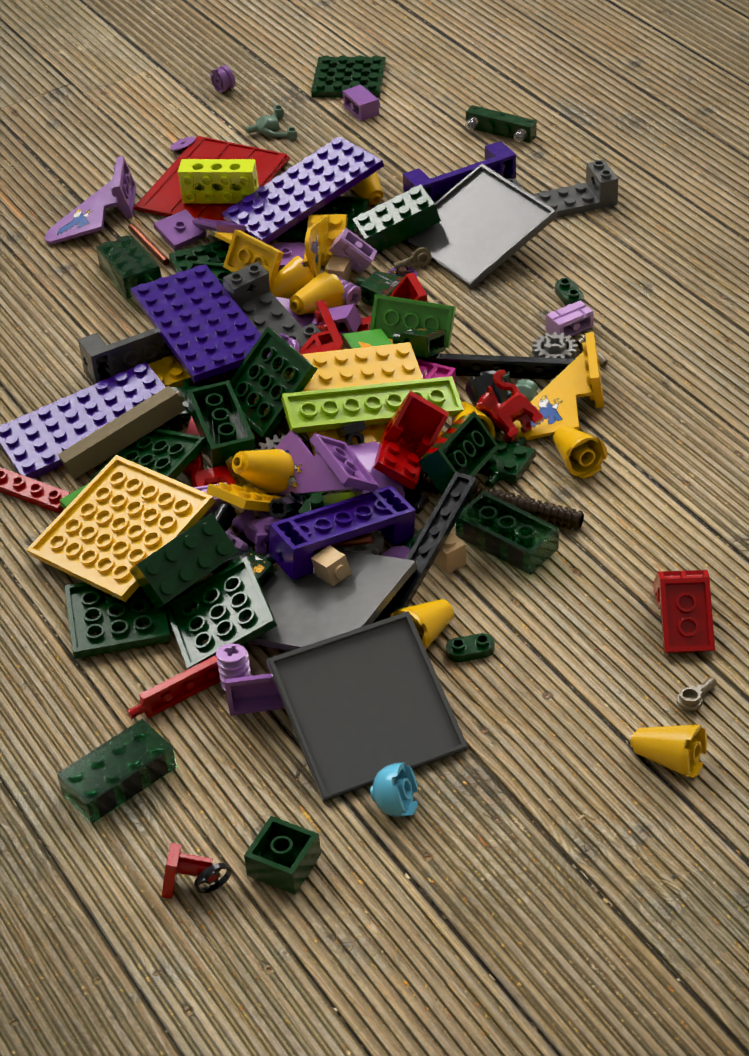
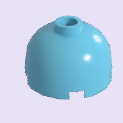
M405 762L385 766L377 773L373 786L370 788L371 798L376 802L380 810L394 817L412 816L418 806V800L413 802V793L418 792L416 778L412 768L409 765L404 766Z

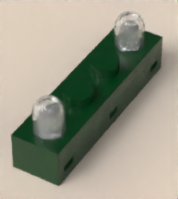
M474 105L466 111L465 127L467 130L483 131L511 138L516 142L523 141L531 143L537 136V120Z

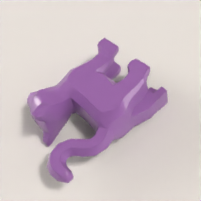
M247 509V511L241 512L238 517L233 519V526L239 532H244L247 539L255 544L256 553H266V543H269L270 524L283 520V518H274L269 512L258 511L260 519H255L253 510Z

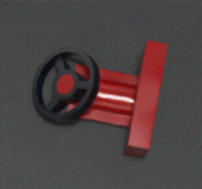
M170 843L165 866L162 898L172 899L177 873L197 877L194 886L199 893L215 891L230 878L231 869L226 863L212 865L213 858L180 853L182 844ZM226 869L225 875L219 880L220 870ZM205 882L207 884L215 883L208 887H199L200 884Z

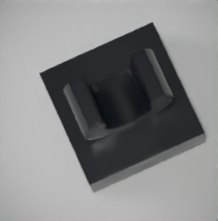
M363 420L337 429L339 438L346 436L345 443L349 446L353 445V436L357 438L358 444L363 443L364 436L360 432L367 428Z

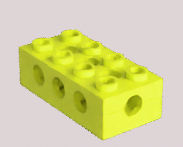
M181 159L178 177L183 203L236 204L259 188L256 159Z

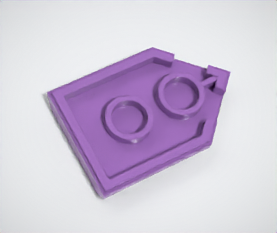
M196 218L192 221L198 228L217 232L234 233V230L245 232L246 228L245 225L221 220Z

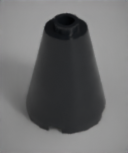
M496 371L480 372L481 376L475 379L473 376L467 381L465 391L474 407H476L480 397L487 392L488 386L492 387L499 404L508 399V390H501L493 381V375ZM503 376L502 381L508 382L507 379ZM494 425L495 432L501 431V429Z

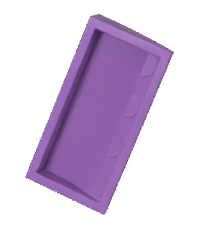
M271 674L224 679L230 715L285 709Z

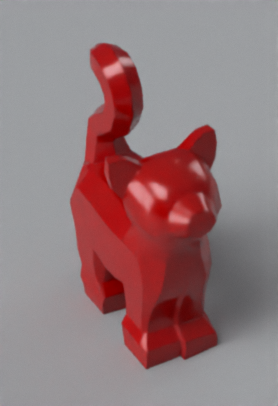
M498 370L493 375L495 385L501 390L511 391L512 396L499 404L492 387L488 386L487 392L480 397L476 408L489 415L493 424L504 432L505 442L510 443L515 440V435L519 433L513 423L514 421L518 420L521 423V431L525 434L532 429L531 422L534 424L540 423L544 417L537 407L530 403L524 394L520 393L516 385L502 381L506 371Z
M202 453L182 471L183 474L191 479V487L219 484V482H227L228 485L236 484L232 476L231 464L205 469Z

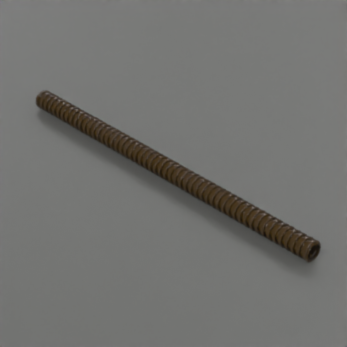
M250 427L255 438V447L261 449L259 442L265 444L266 440L261 438ZM273 433L270 436V440H273L274 434H277L279 439H281L283 434ZM306 440L303 441V443L314 456L311 443ZM420 470L418 483L414 489L418 490L420 488L421 491L427 490L429 493H440L442 496L428 474ZM479 484L468 500V503L473 502L475 505L479 503L480 506L486 505L487 508L492 507L495 510L499 508L502 512L506 510V513L513 512L514 515L519 513L522 517L526 515V518L529 519L533 517V520L540 519L541 522L546 520L549 524L553 522L556 526L560 524L561 527L567 526L568 529L573 527L576 531L581 528L584 520V514L581 510L576 512V509L570 510L569 507L563 509L561 505L556 507V504L552 503L549 505V502L542 503L541 500L536 502L535 499L531 498L529 500L526 496L522 498L521 495L516 496L514 493L509 495L506 491L502 493V490L496 491L494 488L489 490L488 487L484 486L482 488V485Z

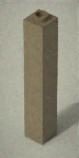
M167 386L58 454V457L67 472L75 480L185 411L182 404L184 398L178 390L174 391L170 386Z

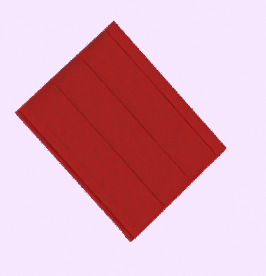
M198 136L133 209L165 217L186 209L195 219L204 218L225 221L221 213L235 204L182 202L178 177L181 159H256L259 187L269 183L276 176L280 169L290 161V156H287L285 153Z

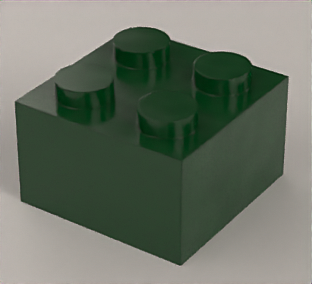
M270 816L244 855L247 876L296 894L321 855L319 833Z

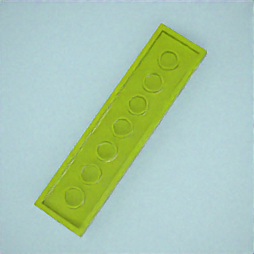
M452 376L284 393L281 398L289 428L296 433L339 429L363 420L366 426L389 423L409 391L449 412L448 417L456 416L461 411H464Z

